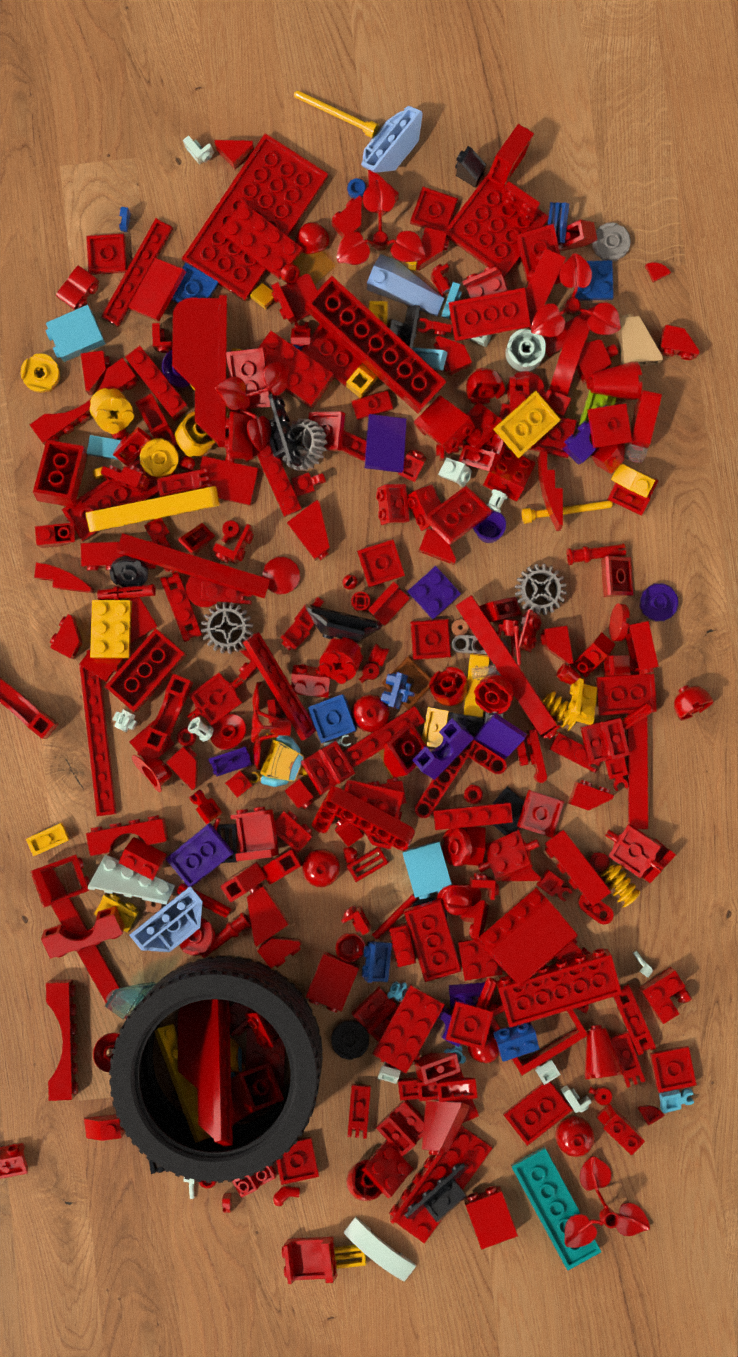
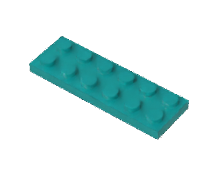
M545 1146L511 1164L516 1177L567 1271L601 1253V1249L595 1239L582 1247H566V1222L571 1216L581 1213Z

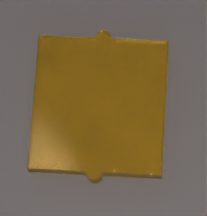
M322 251L314 254L302 253L293 262L299 268V277L309 274L315 285L335 267L326 257V253Z

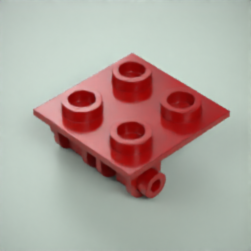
M530 609L522 617L521 625L524 626H520L523 631H519L521 636L519 635L518 645L520 650L524 649L529 653L536 646V633L542 624L541 616Z

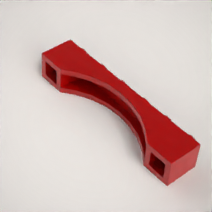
M121 358L107 368L104 380L97 391L103 388H114L121 392L126 389L131 390L139 380L125 360ZM91 398L74 410L65 413L43 414L29 425L44 445L46 440L59 441L62 435L70 434L79 423L83 424L90 419Z
M0 677V703L40 738L48 739L59 723Z
M73 979L49 980L46 983V1003L58 1019L63 1041L59 1064L48 1081V1101L72 1100L78 1094L79 1086L78 1082H75V1074L78 1073V1063L75 1062V1055H77L78 1047L77 1043H74V1035L77 1034V1024H74L77 1007L76 1004H73V996H76V985H73Z

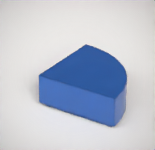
M121 206L119 216L122 219L119 227L121 231L128 232L131 213L128 207Z

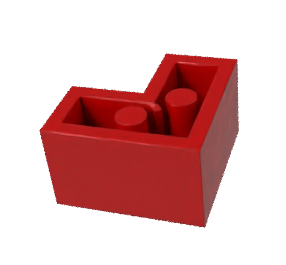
M672 967L638 987L662 1024L667 1023L680 1014L669 997L686 986Z

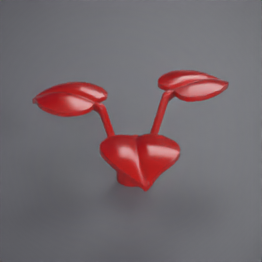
M375 180L365 190L363 204L370 212L378 211L379 230L374 234L373 241L364 240L363 236L358 232L347 234L339 244L337 262L350 265H359L366 262L370 256V247L367 243L372 247L374 246L378 251H383L387 246L394 243L390 252L396 260L401 262H416L424 259L423 245L420 237L415 232L402 231L397 235L396 240L388 241V235L382 231V211L389 212L393 209L395 195L387 183L382 180Z
M576 253L572 254L562 265L559 273L560 281L565 287H574L571 298L564 302L563 310L560 312L555 304L542 306L533 318L531 333L545 337L559 335L565 327V319L561 316L565 312L567 314H574L576 312L590 314L587 326L596 334L610 335L618 332L621 328L619 314L612 304L607 302L599 303L595 306L594 311L580 308L581 303L575 298L578 287L585 288L590 284L592 271L588 262L582 256Z
M278 362L269 363L265 367L263 379L267 387L244 394L246 385L240 377H229L215 387V390L220 394L229 410H240L241 414H246L253 418L247 423V432L251 442L259 451L265 448L271 437V424L265 416L257 418L256 414L246 411L250 405L248 397L269 390L275 396L284 392L287 386V372L284 365Z
M259 681L255 685L252 698L254 714L251 731V741L254 743V763L257 770H261L259 760L262 741L273 737L278 738V736H290L291 721L280 720V717H274L261 712L258 688L262 682ZM258 714L274 720V722L271 721L270 726L262 725ZM262 729H270V733H273L262 737L258 735Z
M596 1156L587 1159L580 1170V1183L587 1191L595 1189L604 1208L599 1214L600 1220L592 1219L589 1221L584 1214H575L568 1219L565 1226L566 1247L577 1248L591 1243L597 1235V1229L592 1225L594 1223L601 1226L605 1224L608 1228L616 1227L617 1231L623 1236H634L643 1231L650 1230L649 1221L645 1213L636 1204H622L619 1208V1213H615L608 1207L599 1188H605L610 1183V1168Z

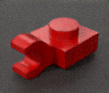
M426 318L419 319L420 322L426 324L424 329H417L420 333H425L429 329L434 330V334L440 336L451 333L452 325L429 321Z
M310 473L291 478L297 497L315 492L314 486L326 483L323 473L312 478Z
M162 518L154 519L144 525L152 541H159L160 545L172 548L166 536L170 535V532Z
M317 597L312 605L321 607L324 601ZM304 605L294 620L310 631L315 623Z
M200 789L189 797L193 804L199 806L195 810L206 825L223 813L212 798L207 800Z

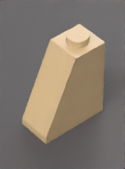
M633 314L623 315L619 319L621 328L618 331L621 365L632 361L638 362L640 366L659 365L663 357L640 316L634 317Z

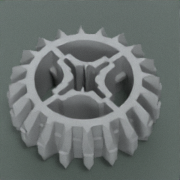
M310 419L292 421V426L290 427L296 438L295 444L301 454L300 460L302 465L297 467L290 464L286 455L283 456L282 461L287 463L290 468L298 471H307L308 468H314V464H319V458H324L322 453L327 451L324 448V445L328 443L324 440L327 435L323 432L324 429L315 421Z
M538 564L534 565V571L530 566L527 567L529 574L522 571L521 575L524 579L518 577L517 581L521 585H515L516 589H520L519 592L515 593V596H522L517 602L521 603L524 601L526 603L522 606V609L529 606L532 611L536 609L535 613L538 615L540 610H542L543 615H547V609L553 613V605L556 608H560V604L557 601L564 602L565 599L560 595L567 594V591L561 590V588L567 586L566 583L560 584L564 577L557 578L556 575L559 574V571L556 570L553 574L551 572L553 566L545 570L546 564H542L541 570H539ZM545 575L548 578L544 582H539L536 579L534 580L532 576ZM527 581L533 589V593L529 598L525 591ZM552 581L556 588L554 598L548 589ZM547 583V585L543 589L544 594H542L541 592L540 594L534 596L538 590V587L536 586L539 585L540 587ZM541 597L545 600H548L550 603L546 605H537L533 603V601Z
M223 602L222 609L216 604V612L212 608L209 609L212 613L211 617L207 614L204 615L209 620L208 622L202 621V625L207 626V628L201 629V632H208V635H205L203 639H211L207 645L212 646L215 644L213 647L214 651L221 647L220 653L224 654L225 648H227L229 654H232L233 647L236 652H239V644L245 648L242 641L248 639L246 635H253L252 631L247 630L253 627V624H247L251 617L247 616L244 618L247 611L243 610L240 613L241 606L238 605L234 609V603L232 602L229 608H227V603ZM229 613L239 616L242 624L231 623ZM223 614L222 623L212 627L214 620ZM227 622L228 625L234 627L228 634L225 630H222ZM243 629L241 636L232 643L233 633ZM213 633H223L226 644L218 642Z

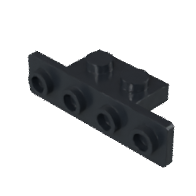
M419 305L407 308L404 323L393 319L388 320L387 327L411 349L417 335L416 327L420 318Z
M271 393L268 397L274 418L269 420L272 429L269 441L274 457L279 459L286 455L290 464L299 467L302 465L300 460L301 454L295 444L296 438L291 430V422L284 408L285 402L281 397Z
M458 1163L455 1165L448 1177L443 1176L436 1183L437 1186L433 1190H427L422 1195L423 1199L420 1202H414L407 1208L406 1218H414L426 1207L436 1222L443 1219L467 1197L466 1193L456 1182V1179L470 1168L468 1164Z

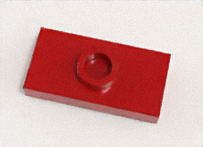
M388 390L351 401L356 420L367 418L369 414L377 415L393 410Z

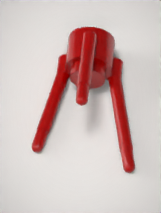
M503 619V624H499L497 633L501 636L502 631H504V635L511 636V654L513 657L515 656L516 647L517 665L520 666L521 654L520 647H518L519 620Z

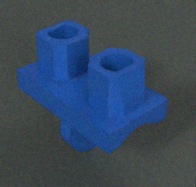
M399 672L397 674H387L386 684L393 685L392 693L384 691L381 701L389 704L388 706L400 709L401 702L407 703L408 696L414 697L415 693L410 692L411 684L407 683L408 675Z

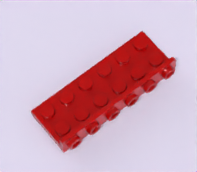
M604 948L596 949L593 953L578 954L573 959H562L557 961L556 964L545 965L521 987L510 976L502 977L499 981H496L510 1028L622 994L612 955L608 949Z
M461 1125L448 1153L441 1152L440 1156L433 1155L426 1159L423 1164L424 1169L421 1173H416L412 1179L413 1184L411 1187L403 1191L399 1204H394L389 1212L390 1222L392 1224L397 1223L425 1244L440 1221L436 1222L426 1207L414 1218L407 1219L405 1216L408 1212L407 1208L414 1202H420L423 1199L422 1195L429 1189L433 1190L437 1186L438 1180L443 1176L448 1177L452 1173L451 1169L458 1163H466L470 1167L456 1179V1182L464 1189L492 1150V1146Z

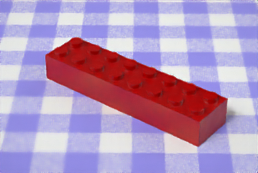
M332 275L306 302L305 310L417 414L423 410L447 382Z

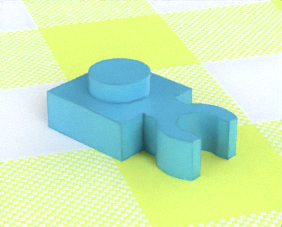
M452 283L442 317L448 319L450 317L448 302L460 300L462 291H459L460 284Z
M686 1088L681 1092L676 1089L659 1093L661 1111L667 1113L681 1109V1104H693L694 1100L688 1097L694 1095L693 1091L690 1088Z

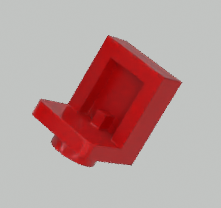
M548 389L542 395V398L555 413L565 416L572 400L571 397L552 389Z

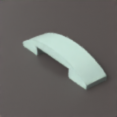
M356 1216L345 1229L344 1234L352 1243L375 1263L405 1282L415 1269V1263L402 1253L396 1252L371 1232V1228Z

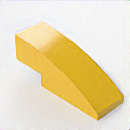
M470 653L467 674L468 693L464 701L463 715L483 717V710L475 702L474 690L480 680L488 675V655Z

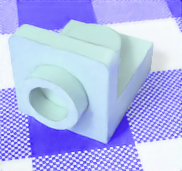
M187 136L183 140L185 148L199 165L211 159L214 151L210 143L202 149L196 139L193 141Z
M567 1085L561 1088L562 1093L575 1113L584 1112L590 1107L589 1104L592 1101L587 1095L580 1099L574 1088L570 1090Z

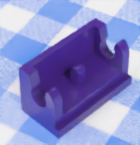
M247 747L209 758L216 777L253 765Z

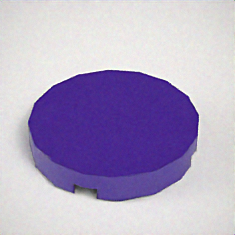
M653 584L642 592L640 609L648 619L655 622L665 621L671 618L677 611L678 596L670 586Z

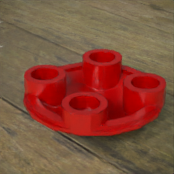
M276 557L265 565L262 577L270 579L268 589L271 592L281 595L287 594L297 587L300 581V571L297 564L291 559Z

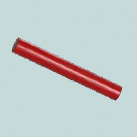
M412 894L372 936L378 940L404 914L403 909L410 908L418 899Z

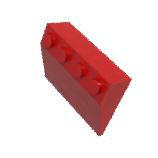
M535 888L478 939L482 948L521 987L577 938L578 934L553 904Z

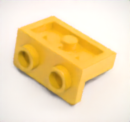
M579 678L570 688L572 698L568 706V712H570L569 720L591 725L594 723L597 687L583 684L584 679Z
M428 707L422 734V740L426 746L437 748L441 745L444 738L439 731L448 723L450 711Z
M114 893L104 894L94 914L97 916L98 911L116 906L125 924L124 931L128 933L140 911L136 910L137 907L130 902L125 904L120 901V897Z

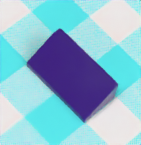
M485 982L449 985L450 1009L454 1008L455 1000L476 1006Z

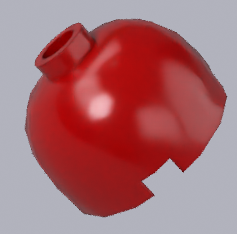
M479 368L468 377L466 392L468 399H471L472 403L487 404L491 402L489 399L496 397V400L499 399L505 392V386L498 372L493 369Z
M447 667V670L443 672L439 670L432 676L429 688L438 703L445 706H454L466 698L468 682L462 670L456 667Z
M497 674L482 678L474 690L476 704L482 710L491 714L492 712L502 714L507 711L514 698L512 684L507 678Z
M686 685L678 690L679 694L674 700V710L680 721L692 718V714L701 713L713 704V699L704 688Z
M364 695L357 699L353 705L352 716L354 722L362 731H378L388 722L389 707L377 695Z
M326 849L311 851L305 857L302 864V873L305 880L315 887L332 885L340 873L338 858Z
M570 1116V1118L560 1121L556 1127L555 1138L557 1145L568 1156H584L593 1147L594 1131L589 1122L584 1118Z
M362 1160L353 1165L348 1171L346 1178L350 1194L360 1201H372L382 1194V1191L361 1170L368 1160Z

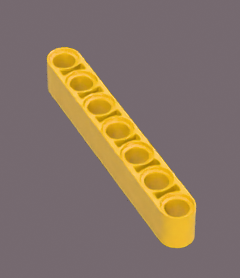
M216 486L85 514L89 532H95L220 506Z

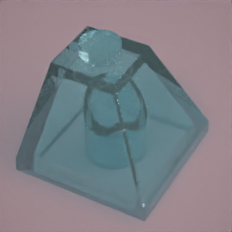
M148 982L112 990L106 998L107 1003L105 1007L120 1018L127 1019L156 983Z

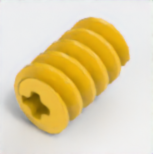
M553 691L547 694L542 701L552 717L556 716V723L562 720L561 727L563 728L568 725L567 731H569L576 721L569 720L568 701L561 703L562 697L555 698L556 692Z
M620 864L612 865L604 870L599 877L606 876L604 883H611L608 887L609 890L615 888V892L612 895H620L617 902L624 901L623 908L635 901L640 891L639 889L634 890L636 885L630 883V877H625V871H620L622 868Z

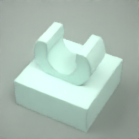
M547 1060L544 1065L537 1066L535 1070L544 1085L561 1075L552 1060Z
M384 1062L377 1079L396 1084L401 1071L396 1067L390 1068L388 1063Z

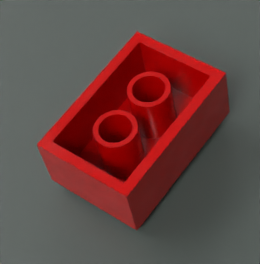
M46 440L33 488V494L37 501L75 508L88 457L84 446Z

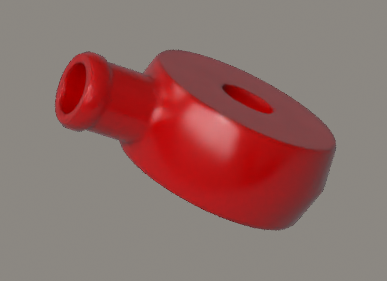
M228 520L223 524L222 532L224 536L221 541L227 543L229 538H234L239 534L240 526L236 521Z
M374 662L366 663L362 668L363 675L359 678V681L364 683L366 679H376L380 674L379 666Z
M590 1087L589 1093L594 1095L595 1101L598 1104L608 1105L612 1101V1092L609 1088L599 1087L596 1090Z

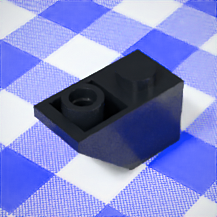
M467 146L465 151L461 150L456 159L458 161L455 166L457 169L456 176L476 187L485 172L486 164L470 146Z

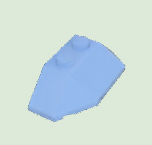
M407 106L404 108V111L388 119L365 147L361 165L375 173L396 170L419 141L422 111Z
M190 886L151 916L129 936L142 951L171 952L201 927L203 901Z

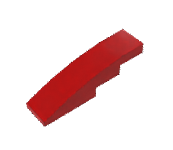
M540 451L537 462L542 496L556 531H561L563 526V488H555V470H547V451Z
M446 1077L426 1085L419 1078L398 1079L400 1101L419 1099V1102L429 1100L447 1102L478 1098L475 1078Z

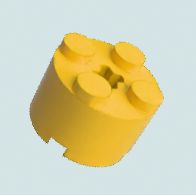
M103 388L97 391L91 398L90 414L98 426L110 434H116L125 429L134 418L131 404L118 389Z
M195 411L189 413L183 419L174 434L178 446L189 457L206 454L215 443L195 423Z

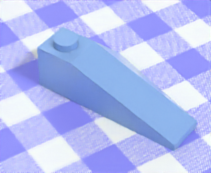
M382 254L379 255L367 281V290L408 306L419 305L421 311L437 317L444 298L398 260Z

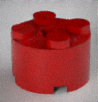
M342 637V639H331L320 658V672L336 680L339 684H344L346 681L351 680L356 675L363 660L360 646L355 641Z

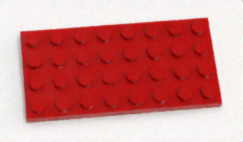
M265 133L181 258L182 261L218 281L220 286L246 302L266 272V269L222 236L219 232L240 204L244 202L289 237L327 180L328 173Z

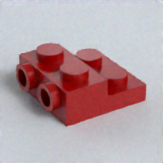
M112 465L109 468L103 466L100 472L107 480L141 494L144 490L148 489L150 479H147V476L144 475L145 473L132 465L130 468L124 466L122 472L119 468Z

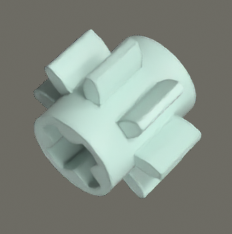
M125 709L121 713L116 711L112 719L116 721L114 726L124 732H128L129 729L134 730L137 721L134 720L136 715Z

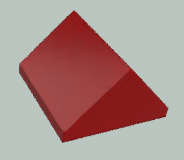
M605 556L601 559L603 596H633L631 558Z

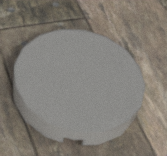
M614 222L605 223L597 229V241L592 243L596 255L605 261H617L623 258L631 244L627 229Z

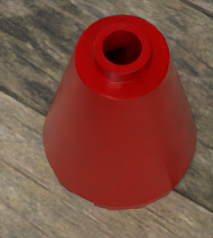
M632 361L591 373L586 381L587 389H590L591 393L628 400L639 399L642 392V382H639L638 376L642 375L641 367L638 362Z
M602 1025L590 1026V1030L587 1031L588 1036H586L585 1080L623 1075V1068L607 1029H602Z

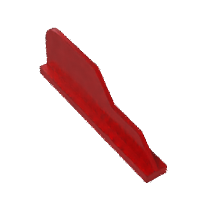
M219 295V298H186L180 301L173 311L172 367L195 389V423L218 444V447H225L226 405L220 394L215 390V387L226 379L227 295Z
M200 1000L180 1007L178 1012V1072L198 1089V1125L214 1139V1142L223 1146L233 1145L229 1000Z

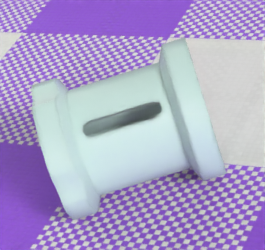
M493 489L490 501L486 505L491 510L500 513V508L508 496Z
M199 717L194 718L188 726V731L198 735L203 742L209 740L214 731L211 726L202 723V719Z

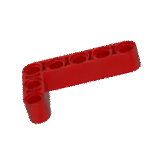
M472 740L469 749L463 750L458 755L460 763L457 766L449 764L443 771L449 774L447 782H441L439 776L435 780L432 779L414 807L416 815L420 818H427L432 814L467 758L472 759L494 774L505 772L507 768L506 761L477 741ZM478 750L486 752V758L482 761L476 758ZM496 760L502 763V769L499 771H495L492 768V764ZM431 788L439 790L437 798L432 799L429 797L428 792ZM421 804H426L429 807L428 812L424 815L418 812V807Z
M338 787L330 788L312 822L314 830L319 833H326L337 816L396 849L403 851L408 849L415 835V830L408 824Z

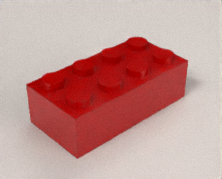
M270 330L258 347H265L267 365L272 362L282 363L287 372V386L284 391L313 410L334 380V374Z
M155 628L104 687L133 712H138L187 654L160 630Z

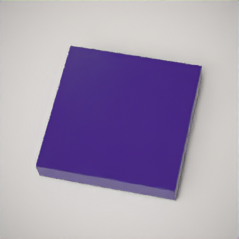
M494 713L474 735L473 740L505 760L526 738L527 734Z

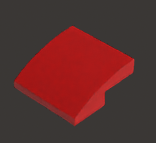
M495 433L478 451L471 445L464 444L458 462L492 472L505 450L506 443Z
M654 478L655 482L647 498L615 482L607 500L642 516L659 480Z
M620 717L580 727L589 764L630 755Z
M337 741L330 743L301 761L302 766L320 795L356 774Z
M379 986L352 1012V1015L379 1041L398 1005L392 998L389 999L387 993Z
M403 1100L376 1126V1129L401 1156H404L423 1137L424 1117L408 1100Z

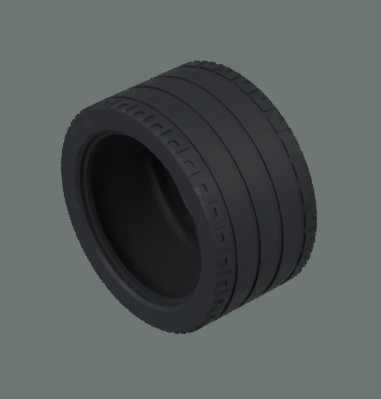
M211 956L197 959L193 963L191 961L178 967L175 971H171L163 977L127 1017L120 1030V1035L116 1038L112 1051L114 1055L111 1057V1068L109 1070V1075H111L109 1085H111L110 1094L113 1097L112 1104L116 1109V1116L120 1118V1125L125 1129L126 1136L132 1139L131 1143L140 1149L139 1152L141 1154L144 1153L149 1161L155 1162L157 1167L160 1168L161 1166L165 1168L164 1171L175 1173L177 1177L181 1175L187 1180L190 1178L195 1179L196 1182L203 1180L206 1183H211V1181L223 1183L225 1180H228V1182L238 1178L241 1180L247 1175L249 1177L253 1176L256 1172L264 1171L265 1167L272 1166L274 1162L283 1157L284 1153L290 1151V1148L297 1143L298 1137L304 1133L317 1101L323 1060L321 1035H319L320 1029L316 1017L313 1016V1010L307 1003L306 998H303L301 991L292 982L289 983L287 981L288 978L281 975L277 970L273 971L268 965L261 964L259 961L253 962L252 959H245L239 956L236 958H232V956H216L212 958ZM200 1000H229L258 1012L279 1034L290 1062L291 1082L283 1095L284 1100L276 1104L260 1118L247 1124L233 1126V1145L230 1146L214 1142L212 1137L195 1143L185 1115L178 1111L166 1098L159 1086L154 1071V1031L158 1029L161 1021L173 1011Z

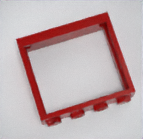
M502 1001L498 1004L494 1002L487 1008L494 1012L491 1021L494 1031L501 1030L494 1017L504 1011ZM573 1009L567 1012L577 1027L576 1029L520 1062L518 1057L512 1059L522 1076L588 1036Z

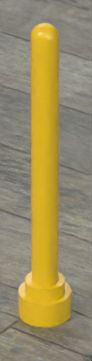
M296 91L294 93L295 98L363 129L365 135L373 138L378 130L379 124L374 121L364 122L303 92Z
M611 501L566 506L563 507V515L611 508L613 503ZM524 508L521 510L523 524L532 523L536 518L550 517L547 509L534 511V509Z

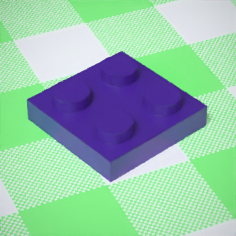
M436 566L407 591L432 620L461 595Z

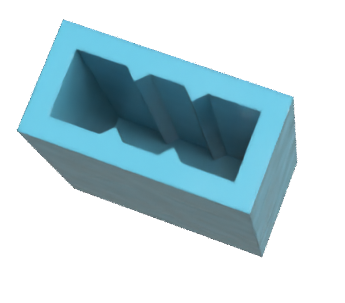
M88 305L46 322L48 327L45 330L49 340H53L55 344L53 350L57 358L61 357L64 362L80 356L81 353H87L106 345Z
M439 841L402 851L415 898H428L431 896L430 893L436 891L439 893L444 887L452 885Z

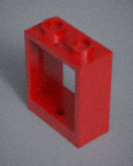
M517 124L496 154L487 179L504 188L524 159L534 133L528 128Z
M649 621L629 625L625 639L629 657L633 661V672L638 671L639 675L654 672L653 668L659 667Z
M75 854L30 871L43 908L89 891L88 885L90 881L87 875H83L82 869L84 864L81 857L77 858ZM72 862L81 889L50 900L41 873Z

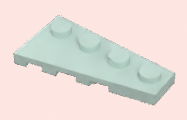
M105 854L88 885V889L104 890L105 893L110 894L112 892L124 894L126 897H139L142 900L167 905L175 885L158 877L151 880L119 864V860Z

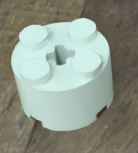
M529 329L516 331L510 337L505 351L509 365L519 372L532 371L537 368L545 355V340L542 335L532 334ZM522 349H529V352H523Z

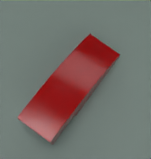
M152 393L136 401L135 403L153 438H162L169 441L175 446L177 451L181 449Z
M36 562L34 578L53 581L52 587L55 589L94 593V589L77 576L61 568Z

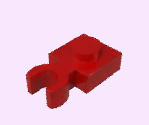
M295 322L294 328L291 329V344H296L297 346L310 344L311 328H309V323L305 322V325L300 326L298 322Z
M523 740L516 748L520 766L529 764Z
M625 758L606 760L605 765L608 778L615 779L613 781L615 791H618L617 785L621 782L624 783V787L627 789L628 782L623 778V776L628 775Z
M548 869L541 877V881L536 883L538 887L552 897L557 893V897L563 902L566 901L562 896L564 891L572 894V890L569 887L561 886L564 881Z

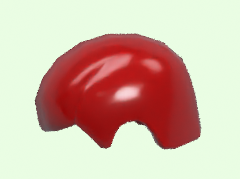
M345 933L338 938L335 952L342 961L347 963L355 962L363 956L365 942L355 933Z

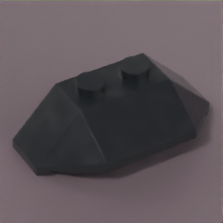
M310 604L305 605L319 632L323 634L322 637L327 639H333L334 637L342 639V637L358 643L382 627L379 621Z

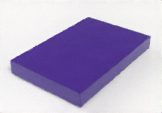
M369 414L364 468L403 472L407 419Z
M209 823L168 856L166 860L188 887H192L234 852L211 823Z

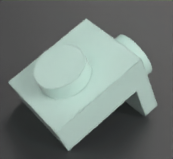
M446 458L438 475L456 482L461 487H465L471 478L472 470L461 462Z

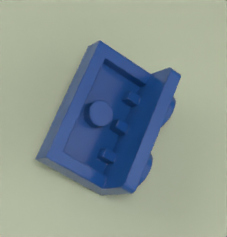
M368 941L367 946L364 948L366 964L362 967V977H364L366 982H388L392 943Z
M531 1022L493 1032L502 1062L540 1050L536 1032Z

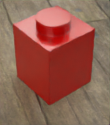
M242 770L225 782L237 798L254 785Z
M298 779L284 790L298 809L300 807L305 809L313 803L311 799L314 795L301 779Z

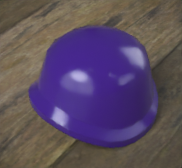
M492 511V514L476 525L473 530L482 542L494 543L504 534L506 520L501 513Z

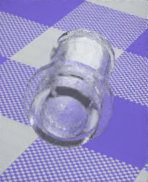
M495 664L481 667L475 665L474 668H471L472 678L479 681L480 678L497 674Z

